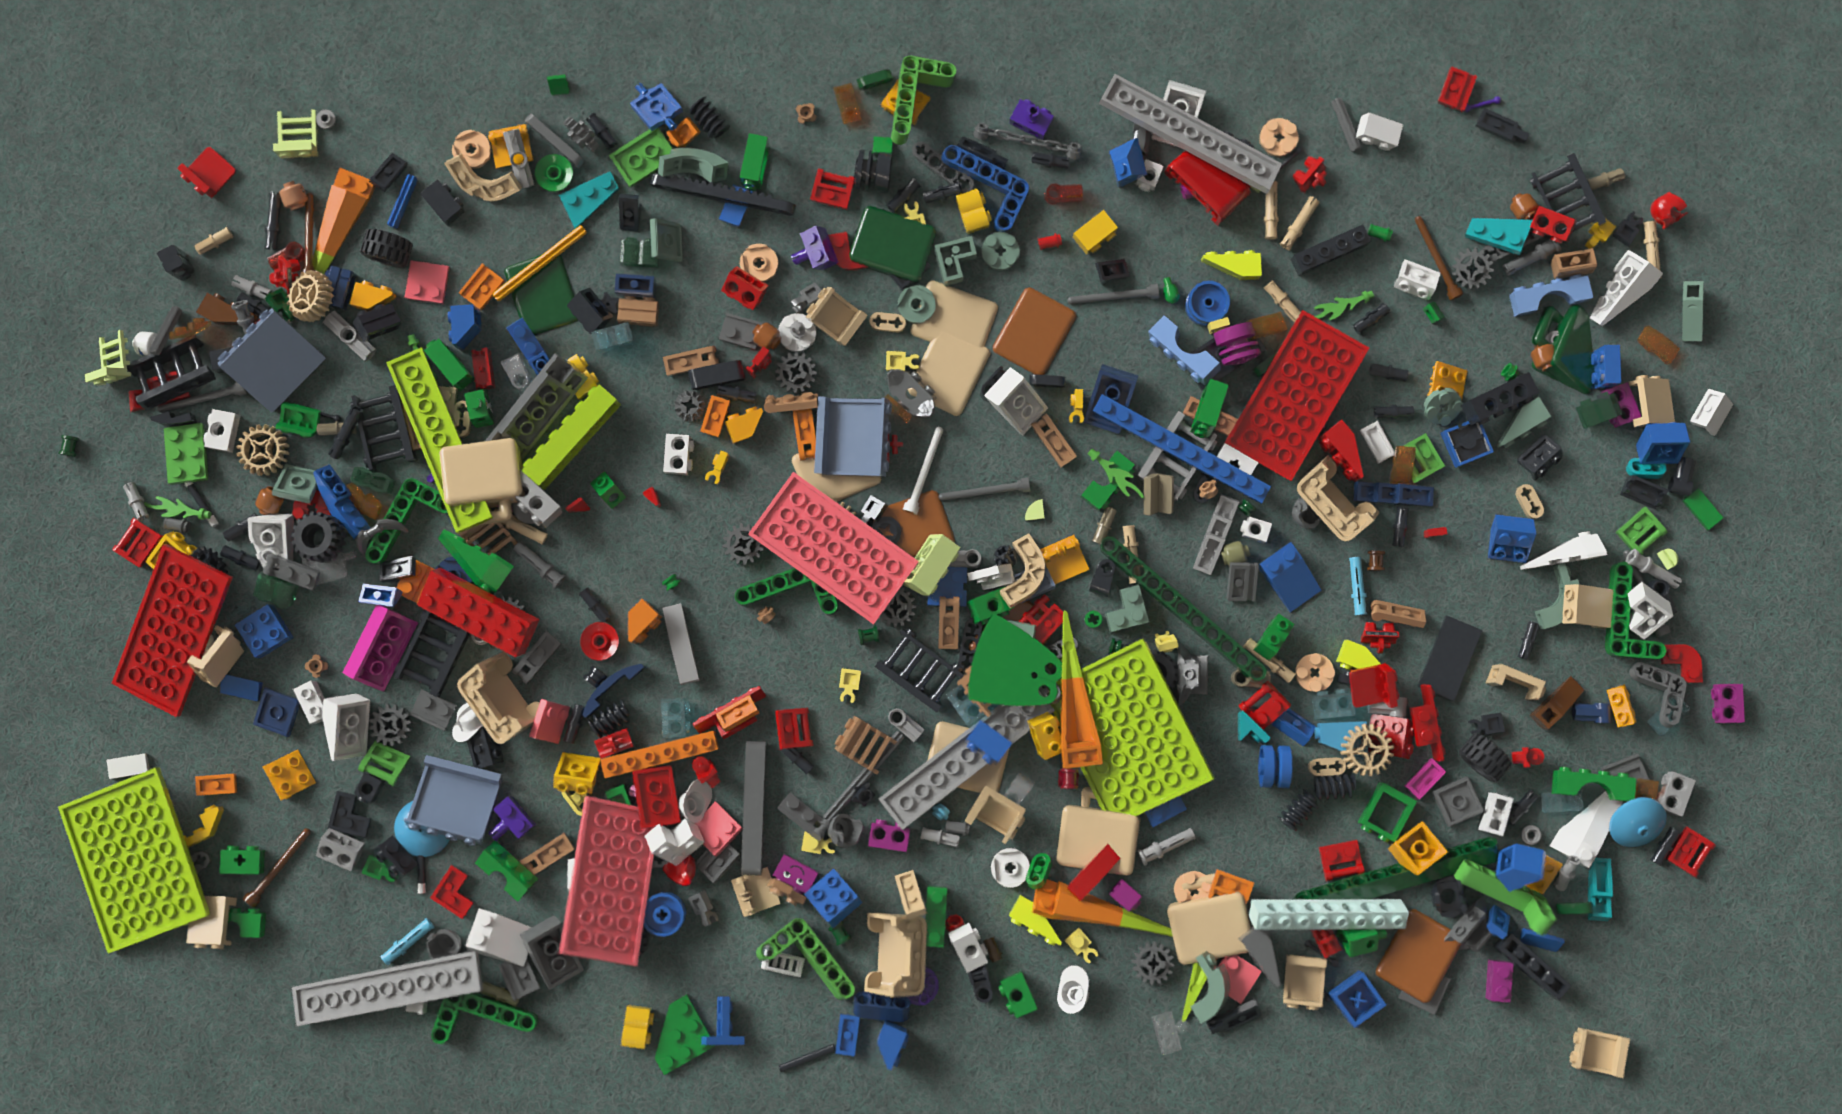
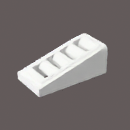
M765 949L764 955L769 957L771 951ZM781 952L773 958L772 966H769V961H762L761 968L801 977L805 958ZM782 957L780 967L777 968L778 958ZM788 958L790 960L787 970H785L784 967L786 959ZM794 960H797V965L794 972L792 971V967Z

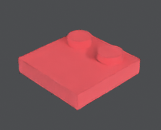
M411 261L404 298L444 304L450 267Z
M541 699L529 737L559 744L570 707Z
M716 801L705 812L702 820L694 823L698 825L705 841L703 845L716 857L743 830Z
M1238 955L1223 957L1217 967L1225 964L1230 979L1228 996L1242 1004L1262 971Z

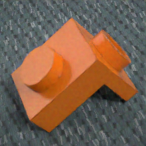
M686 117L673 131L669 130L666 134L674 146L686 147L700 133V130L690 117Z

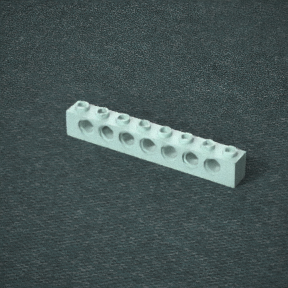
M1401 899L1252 900L1249 917L1255 930L1405 929L1409 912Z

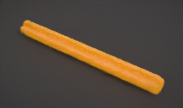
M577 227L493 293L497 301L502 300L587 233L584 227Z

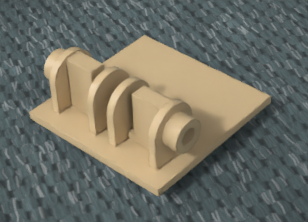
M768 867L762 869L761 876L744 875L731 880L744 917L781 904L778 896L769 892L771 888L766 886L769 880L772 879Z

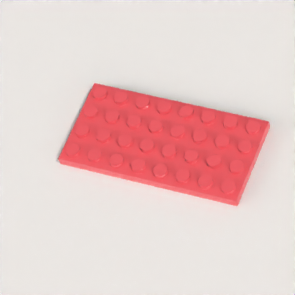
M794 472L748 534L873 625L919 562Z
M589 796L585 797L560 954L633 967L637 966L654 857L645 837L654 828L641 829L637 806Z

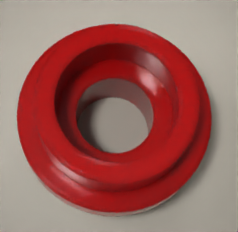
M951 915L945 921V928L949 932L964 926V921L959 915Z

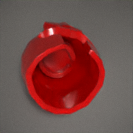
M1671 192L1654 200L1650 208L1652 218L1658 224L1663 225V229H1666L1669 225H1672L1688 214V212L1679 213L1674 211L1673 207H1676L1678 211H1682L1687 207V204L1679 196Z

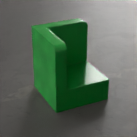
M626 784L605 791L610 801L634 806Z

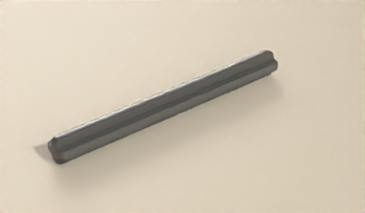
M896 731L891 737L897 741L896 744L889 741L874 769L877 770L904 739V735L900 731ZM864 768L823 815V818L831 822L855 795L854 786L862 787L874 773Z

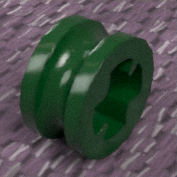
M1245 499L1242 500V505L1237 507L1248 517H1251V513L1256 511V508Z
M1112 638L1108 651L1109 655L1120 650L1122 640L1116 641L1115 638Z

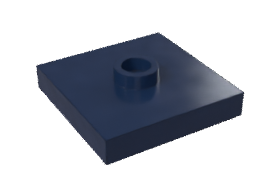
M264 688L253 725L290 737L300 707L299 700L270 688Z

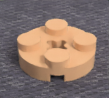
M1282 118L1269 120L1260 133L1261 146L1269 155L1274 157H1283L1289 154L1298 142L1296 125ZM1281 133L1284 139L1277 142V138H1274V135Z
M466 130L455 138L456 141L454 146H452L453 156L455 157L462 153L471 169L483 166L490 159L491 145L482 133ZM470 145L477 148L473 154L467 153Z
M753 244L741 256L740 268L762 282H766L775 276L778 269V259L776 253L768 246ZM758 258L764 261L761 268L754 266Z
M1317 653L1302 657L1295 669L1298 684L1303 689L1312 692L1328 688L1335 675L1331 661L1324 655ZM1311 668L1319 669L1318 677L1310 676L1312 673L1310 671Z
M1190 871L1180 875L1174 885V894L1177 901L1181 903L1207 897L1211 884H1207L1205 881L1202 883L1201 888H1197L1198 894L1193 896L1190 895L1191 892L1188 889L1183 890L1182 888L1184 883L1192 884L1196 878L1206 875L1198 871Z

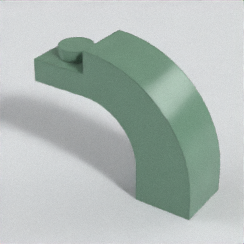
M693 148L671 149L670 154L660 156L658 174L663 177L688 172L698 174L709 182L714 183L726 180L728 162L708 151Z
M1565 563L1553 566L1559 585L1557 600L1550 607L1535 611L1540 630L1562 623L1565 585H1579L1578 579L1570 580L1571 571Z
M1207 951L1197 956L1196 960L1208 979V993L1203 999L1191 1006L1200 1024L1221 1010L1227 1001L1230 991V979L1225 964L1217 967L1215 957Z

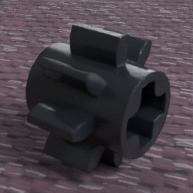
M1010 545L1000 546L995 551L994 555L996 558L993 560L997 566L1011 564L1013 567L1017 562L1016 556L1018 553Z

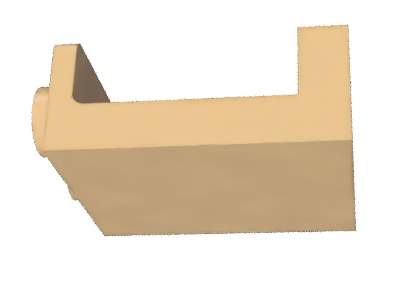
M832 287L823 288L818 295V301L815 304H811L807 309L808 314L805 318L838 344L846 346L867 317V314L851 305L836 293Z
M1647 375L1635 377L1636 380L1629 382V386H1638L1642 417L1633 419L1634 427H1646L1647 424L1675 422L1669 379H1661L1660 376L1648 378Z
M1565 585L1562 622L1565 624L1588 625L1594 628H1611L1613 589L1585 585Z
M217 625L214 629L219 638L204 657L200 660L191 656L187 661L202 681L215 688L244 652L240 646L241 642L233 636L234 632L227 627L221 628Z
M1503 664L1492 665L1486 684L1491 686L1503 685L1504 679L1525 686L1529 689L1525 698L1527 700H1539V698L1543 697L1546 687H1544L1545 681Z
M985 786L972 806L965 822L972 825L975 818L1004 834L1005 837L1002 842L1006 844L1008 839H1013L1018 829L1016 827L1020 828L1025 820L1023 814L1026 809Z
M204 896L211 915L189 923L187 943L195 944V948H207V944H212L211 948L223 949L224 945H231V941H226L229 906H236L237 898Z
M1286 955L1283 1003H1287V1007L1299 1008V1005H1307L1306 1009L1318 1010V1007H1323L1326 958Z
M1578 1027V1031L1573 1036L1575 1048L1570 1054L1571 1066L1577 1069L1581 1068L1623 1078L1630 1039Z

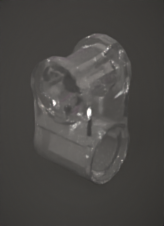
M519 353L501 361L503 369L512 385L519 391L524 392L532 383V380ZM521 378L524 379V380H523V383H524L523 385H520V384H519Z
M1019 771L1003 796L1007 798V796L1015 795L1016 804L1020 805L1036 782Z

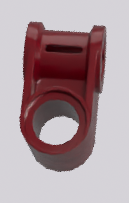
M1079 769L1059 770L1058 787L1078 789Z

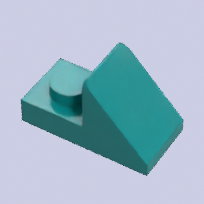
M1240 711L1238 713V741H1241L1251 731L1252 734L1250 736L1257 743L1260 741L1266 743L1271 737L1244 711Z

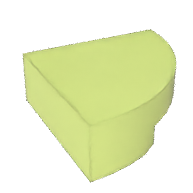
M1042 499L1035 501L1029 506L1026 511L1025 521L1044 519Z

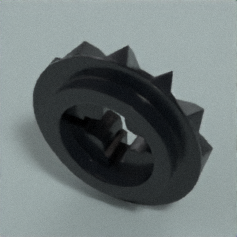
M881 517L878 522L875 521L871 528L883 535L878 528L885 529L890 524L889 531L894 536L887 535L885 538L894 544L899 541L901 527L895 519Z

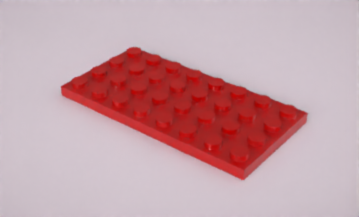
M1302 310L1224 444L1226 443L1264 467L1292 481L1368 352L1369 347Z
M168 544L162 545L111 684L175 717H179L196 676V673L187 661L191 656L202 659L233 577Z

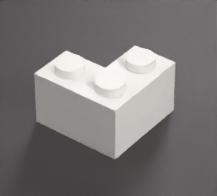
M1643 582L1628 593L1630 607L1634 609L1630 613V630L1641 638H1647L1673 617L1670 602Z
M684 819L672 830L658 824L645 835L651 852L676 866L705 842L698 825L687 819Z

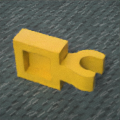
M1605 219L1606 224L1600 227L1598 223L1593 224L1588 231L1592 236L1585 246L1592 249L1599 241L1604 243L1616 226L1607 219Z
M1075 389L1074 394H1071L1070 405L1074 406V412L1070 414L1069 422L1073 423V417L1078 416L1080 423H1083V389Z
M720 451V454L715 455L712 463L715 465L714 470L706 474V481H709L710 476L714 475L716 476L715 484H719L721 473H723L729 458L728 453Z

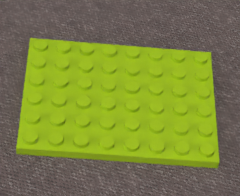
M1144 638L1081 669L1101 743L1103 764L1080 768L1101 810L1137 816L1214 779ZM1060 679L1056 683L1062 694V679ZM1060 700L1057 704L1050 705L1055 710L1053 714L1057 717L1061 728Z
M160 767L153 768L58 807L107 953H112L211 915Z

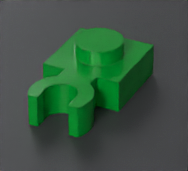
M368 856L361 874L378 880L383 875L388 881H395L394 878L389 876L388 868L384 863H380L374 856Z

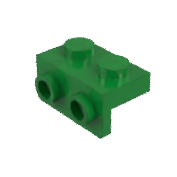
M284 401L281 404L280 421L276 424L275 428L283 433L300 434L303 438L313 437L317 433V425L320 424L321 410Z

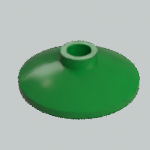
M558 154L544 156L535 168V178L538 184L543 189L551 192L565 189L573 177V169L570 162ZM558 172V176L554 178L552 173Z

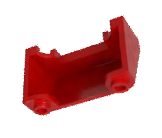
M1186 150L1174 159L1164 172L1170 180L1173 177L1177 178L1176 182L1178 184L1181 183L1206 208L1207 213L1211 211L1213 216L1211 220L1217 226L1251 193V186Z

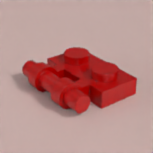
M1045 594L1040 599H1037L1034 602L1035 605L1028 612L1025 611L1022 614L1023 617L1018 621L1037 625L1035 639L1041 644L1063 623V611L1055 603L1048 608L1045 604L1050 599ZM1039 610H1042L1045 614L1036 621L1033 617Z

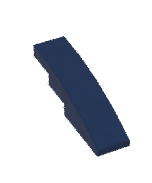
M1357 481L1354 482L1353 501L1432 507L1434 487Z

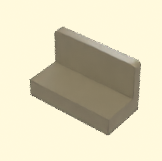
M1157 473L1144 477V514L1152 515L1157 512L1173 513L1174 477Z

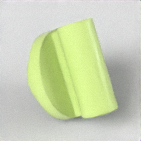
M1665 549L1657 553L1667 570L1678 564V556L1674 550Z

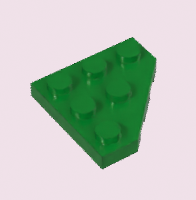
M688 994L669 1004L655 1055V1060L664 1075L715 1046L701 1045V1037L711 1036Z

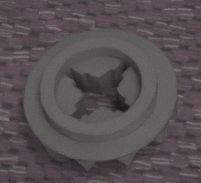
M685 391L679 394L675 400V411L683 420L694 421L704 413V399L695 391ZM692 398V404L695 407L691 408L687 413V407L684 404L689 403Z

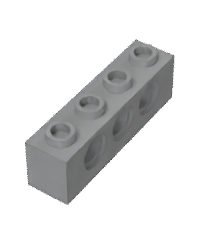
M520 470L523 490L529 491V494L525 497L515 496L519 503L517 506L525 514L529 512L535 524L538 526L543 525L547 528L562 514V510L554 500ZM538 503L543 504L540 509L533 508Z

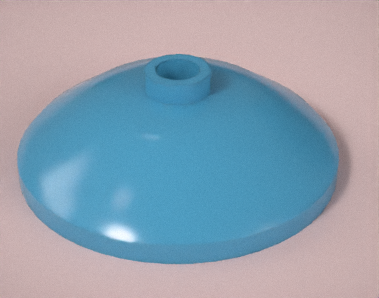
M1651 798L1630 800L1620 806L1612 815L1609 822L1610 835L1615 842L1622 846L1637 847L1653 841L1664 829L1667 820L1666 811L1658 801Z
M411 801L400 810L396 817L394 825L396 839L411 855H422L424 857L435 855L443 850L450 840L440 834L438 836L429 835L425 830L420 832L408 829L404 818L408 817L413 803Z

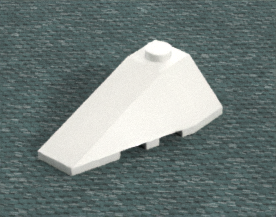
M1628 250L1615 266L1613 271L1616 274L1612 282H1607L1605 287L1608 290L1605 296L1599 298L1590 318L1601 326L1605 325L1648 292L1658 282L1663 273L1650 262Z
M269 514L248 518L249 539L254 544L257 559L260 560L263 569L264 566H267L266 558L268 554H276L293 561L294 546L292 541H294V538L291 537V534L294 533L293 514ZM275 564L274 568L279 569L280 565ZM264 574L271 594H291V582Z
M1590 531L1578 533L1579 537L1561 544L1523 564L1520 568L1524 570L1598 558L1607 555V551L1598 534L1591 535Z
M1605 791L1568 824L1559 829L1550 847L1566 857L1570 855L1577 856L1580 859L1579 861H1581L1579 865L1589 868L1609 832V822L1612 815L1621 806L1623 801L1609 800Z

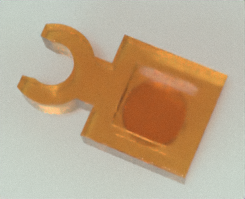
M889 394L884 397L890 400L892 412L894 411L906 423L912 418Z

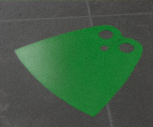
M993 614L983 630L974 654L969 676L968 700L1009 706H1035L1052 703L1058 691L1056 682L1062 677V663L1034 637L1032 638L1031 635L1004 618ZM1047 663H1053L1056 666L1055 674L1049 675L1046 673L1045 665ZM1036 672L1037 678H1032L1031 673ZM1041 685H1046L1050 688L1049 696L1042 697L1039 694L1038 690Z

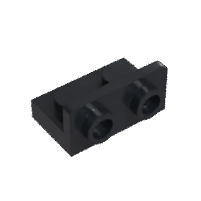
M1544 434L1517 458V462L1530 472L1532 479L1536 481L1539 477L1545 476L1552 465H1557L1561 461L1563 456L1562 448Z
M481 727L467 740L475 768L482 769L504 762L499 743L492 739L485 727Z
M393 835L382 844L376 846L373 851L376 859L380 863H384L390 875L398 880L402 879L418 865Z

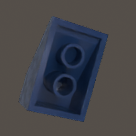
M1102 364L1083 423L1120 434L1121 427L1092 411L1102 394L1128 408L1138 375Z

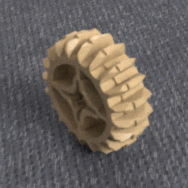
M307 270L306 273L301 272L300 276H296V281L292 282L293 286L289 289L290 294L287 296L289 298L287 302L290 306L289 311L292 312L293 316L304 322L320 320L321 316H325V311H330L329 305L333 304L331 302V298L334 297L332 294L334 290L331 286L332 282L329 280V277L318 271Z
M265 424L262 428L261 425H256V430L250 427V434L243 432L245 439L239 438L242 445L236 446L237 449L241 450V452L237 453L238 457H242L239 463L245 464L244 469H250L252 474L257 472L259 476H262L263 472L269 476L270 470L273 473H277L276 466L282 469L281 461L287 462V459L283 458L284 455L290 454L284 450L290 447L289 444L284 443L287 438L282 436V431H276L274 426L269 428V425ZM263 435L271 436L268 440L265 439L263 442H259L256 440V438ZM274 443H276V446H277V451H276V455H275V456H274L273 453H272V449H273V447L275 446ZM252 445L254 450L251 454L252 457L250 458L249 449ZM259 446L265 447V452L268 455L261 453L262 451H260L261 448ZM263 458L270 460V462L265 465L255 464L257 461H261Z
M1362 724L1361 729L1359 726H1355L1356 733L1349 730L1348 734L1351 737L1344 736L1343 739L1348 742L1347 744H1341V747H1346V751H1341V755L1347 754L1343 762L1350 761L1347 768L1351 769L1355 766L1353 773L1357 774L1360 770L1361 776H1365L1366 771L1368 776H1373V770L1376 774H1380L1379 767L1382 770H1386L1384 762L1391 764L1387 757L1394 756L1393 753H1388L1389 749H1394V746H1388L1387 744L1392 739L1384 738L1388 733L1384 731L1380 734L1381 727H1377L1374 731V724H1370L1368 729L1366 724ZM1368 734L1376 737L1381 746L1373 745ZM1362 735L1361 745L1353 749L1355 740ZM1366 745L1368 748H1376V750L1368 752L1369 755L1365 752H1359V750L1366 748ZM1382 751L1380 759L1372 765L1374 754ZM1360 754L1364 762H1366V766L1359 764L1354 755Z

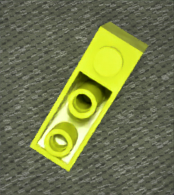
M1253 250L1244 251V254H1236V251H1228L1225 254L1217 255V252H1207L1201 258V262L1239 280L1260 279L1262 276L1261 253H1255Z
M1344 640L1336 660L1337 663L1341 664V668L1349 671L1352 668L1360 669L1380 664L1365 646L1350 640Z
M1020 895L1009 913V916L1012 917L1011 922L1020 927L1024 924L1029 927L1027 931L1035 936L1039 934L1045 936L1044 941L1053 946L1056 943L1061 945L1060 939L1046 917L1032 913L1033 902Z

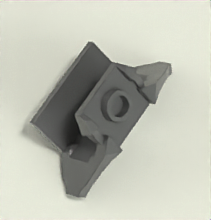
M891 369L887 373L891 395L898 397V402L905 409L908 408V412L912 416L931 418L935 414L934 400L937 398L934 395L935 391L929 385L925 386L921 382L922 378L915 371L905 372L901 369ZM909 388H914L917 392V396L914 399H909L906 396V391Z
M1178 643V692L1176 702L1178 706H1181L1190 694H1208V656H1191L1182 643Z
M1482 898L1474 901L1449 931L1444 941L1456 940L1461 944L1459 950L1470 948L1474 952H1479L1492 935L1487 928L1488 913L1486 901Z

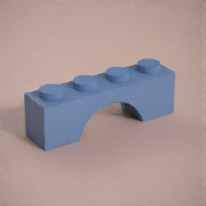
M1581 274L1569 277L1570 280L1563 281L1562 278L1552 280L1551 284L1547 285L1544 282L1534 284L1533 288L1526 289V286L1515 288L1514 292L1509 295L1514 317L1537 311L1541 298L1548 294H1556L1563 297L1569 305L1591 300L1593 294L1588 276L1581 277Z
M1163 316L1148 331L1149 341L1155 347H1161L1164 350L1163 353L1169 359H1175L1179 368L1190 372V376L1197 383L1201 382L1206 385L1221 370L1220 363L1207 351L1198 354H1189L1182 351L1177 345L1180 335L1179 329L1166 316Z

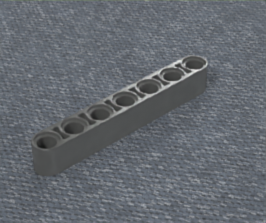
M746 741L742 875H762L766 741Z

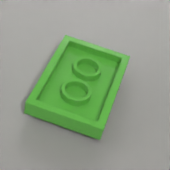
M659 128L654 131L649 129L611 153L609 157L631 188L658 171L660 156L670 154L672 147Z
M197 423L164 428L168 484L174 485L208 480L206 447H204L205 443L203 441L205 435L204 424Z

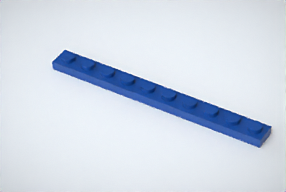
M1103 394L1092 411L1262 504L1271 488L1268 484Z

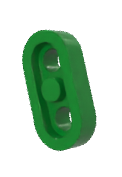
M1040 853L1033 857L1025 877L1031 889H1039L1045 885L1052 867L1049 855Z

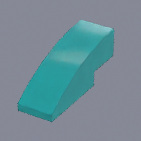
M1595 858L1589 867L1588 902L1593 904V913H1588V920L1608 921L1612 918L1611 898L1613 897L1611 859Z

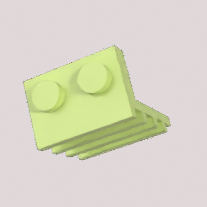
M311 110V117L282 119V112H277L278 144H273V151L280 158L318 156L316 110ZM312 123V128L283 130L282 124ZM312 134V140L283 141V135Z
M123 330L118 331V339L105 343L104 337L99 338L102 369L85 374L86 382H94V385L100 386L131 376V372H127V365H130V361H126V354L129 353V350L125 349L124 344L128 342V339L124 338ZM119 345L118 351L106 355L107 349ZM120 357V362L107 366V361Z

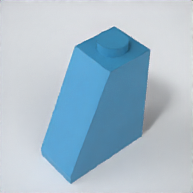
M1367 721L1317 723V727L1314 728V736L1320 744L1340 752L1346 751V747H1341L1342 743L1347 744L1348 742L1343 737H1351L1348 731L1352 730L1356 733L1354 727L1359 726L1361 729L1362 724L1367 725ZM1362 735L1355 740L1353 749L1361 745ZM1367 745L1365 746L1366 748H1363V750H1359V752H1365L1368 754ZM1360 754L1354 755L1355 758L1364 760Z

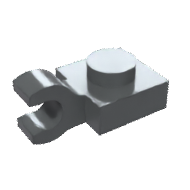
M813 283L799 291L800 297L791 301L794 305L793 310L796 313H800L806 305L810 307L811 304H815L819 299L820 287Z
M705 890L688 898L696 916L700 914L705 927L710 925L711 922L718 921L716 913L710 911L713 907Z

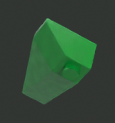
M445 529L438 537L439 541L476 586L492 595L495 594L514 567L494 553L488 555L482 552V548L477 545H467L465 539Z

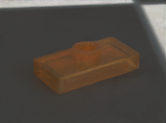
M1281 312L1247 321L1252 322L1255 330V336L1252 337L1253 340L1287 330Z

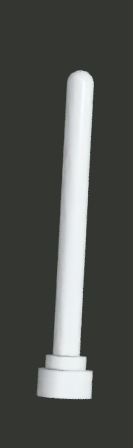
M942 427L935 429L911 499H908V502L904 504V511L913 512L915 515L919 511L918 499L943 432Z

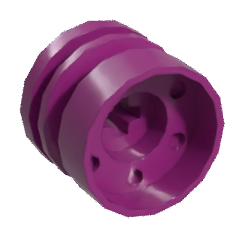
M1252 322L1230 326L1213 334L1217 347L1226 346L1227 348L1219 353L1220 357L1229 356L1221 361L1223 366L1239 365L1261 355L1260 349L1251 350V348L1258 346V341H1248V339L1255 336Z

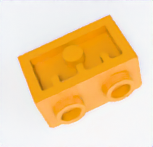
M1625 684L1608 689L1607 693L1617 726L1622 727L1635 724V711L1631 706L1630 695Z

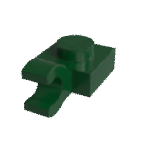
M280 288L266 295L265 300L276 313L282 312L284 320L289 324L295 320L293 318L295 316L289 311L290 306L287 304L289 301L288 295Z

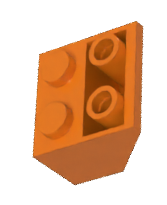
M641 599L628 612V640L633 644H641L648 637L646 633L650 629L655 630L661 624L660 619L662 616L644 599Z

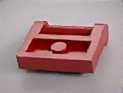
M818 168L810 201L847 210L855 182L854 177L824 172V169ZM822 179L846 184L847 187L846 189L821 183Z
M133 517L131 520L132 524L118 545H114L112 550L137 567L142 568L163 536ZM137 529H141L129 549L125 551L124 548Z
M1269 681L1264 682L1262 688L1247 701L1239 704V708L1262 730L1291 706L1288 700ZM1270 693L1272 695L1256 710L1252 708L1265 694Z
M809 708L775 711L780 750L813 746L808 721ZM797 715H800L803 741H800Z
M1685 827L1673 846V851L1668 854L1666 860L1690 876L1697 878L1700 867L1709 852L1714 850L1716 844L1691 828ZM1702 843L1704 847L1702 848L1701 852L1697 856L1693 865L1691 867L1688 866L1698 847Z
M1357 840L1318 847L1326 882L1332 881L1333 878L1365 873ZM1355 861L1356 866L1330 871L1329 865Z

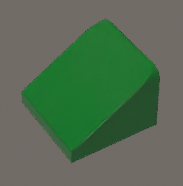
M566 75L547 77L551 95L569 94V81Z
M874 137L873 156H878L880 152L892 153V139L890 137Z
M1435 302L1429 303L1423 308L1432 324L1444 318L1443 313Z

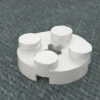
M799 313L791 314L784 317L779 325L778 330L781 333L780 337H782L781 343L789 351H805L816 339L815 325L805 318L806 315ZM794 321L801 322L805 326V335L802 338L799 337L797 339L791 334L790 327Z
M1006 848L994 856L991 863V872L999 884L1005 887H1016L1026 880L1025 877L1030 864L1027 857L1021 851L1014 848ZM1008 862H1012V865H1016V869H1013V873H1009L1008 870H1005V866H1008Z

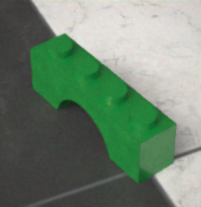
M1560 767L1559 770L1553 771L1551 794L1576 796L1582 786L1592 782L1600 785L1606 791L1609 800L1628 802L1635 799L1636 778H1630V774L1618 773V776H1610V772L1598 771V774H1591V770L1579 769V772H1572V768Z

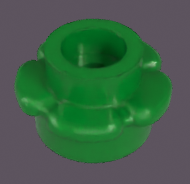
M1509 363L1503 368L1501 375L1505 378V381L1513 380L1519 374V371H1517L1518 366Z

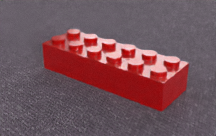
M443 568L430 571L417 603L418 606L514 657L526 653L540 620Z

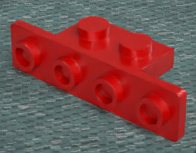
M1421 684L1424 705L1410 708L1416 746L1431 744L1433 759L1444 761L1445 749L1440 739L1442 731L1437 721L1438 710L1434 704L1435 692L1431 685Z
M760 686L751 688L742 696L735 697L726 705L717 707L710 714L698 718L693 723V726L701 734L716 725L722 738L726 739L758 720L753 716L725 732L716 713L748 695L756 703L766 697V694Z

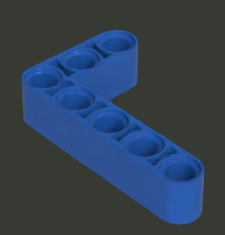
M955 145L948 146L941 155L944 164L1006 194L994 219L993 227L997 232L1008 231L1012 227L1028 193V183ZM952 151L955 154V159H949L947 152ZM964 160H970L972 168H967L964 165ZM981 168H986L989 171V176H983ZM998 177H1004L1006 185H1001L998 182ZM1015 185H1020L1023 188V193H1017ZM1007 202H1012L1015 205V210H1009ZM999 219L1006 220L1007 227H1001Z

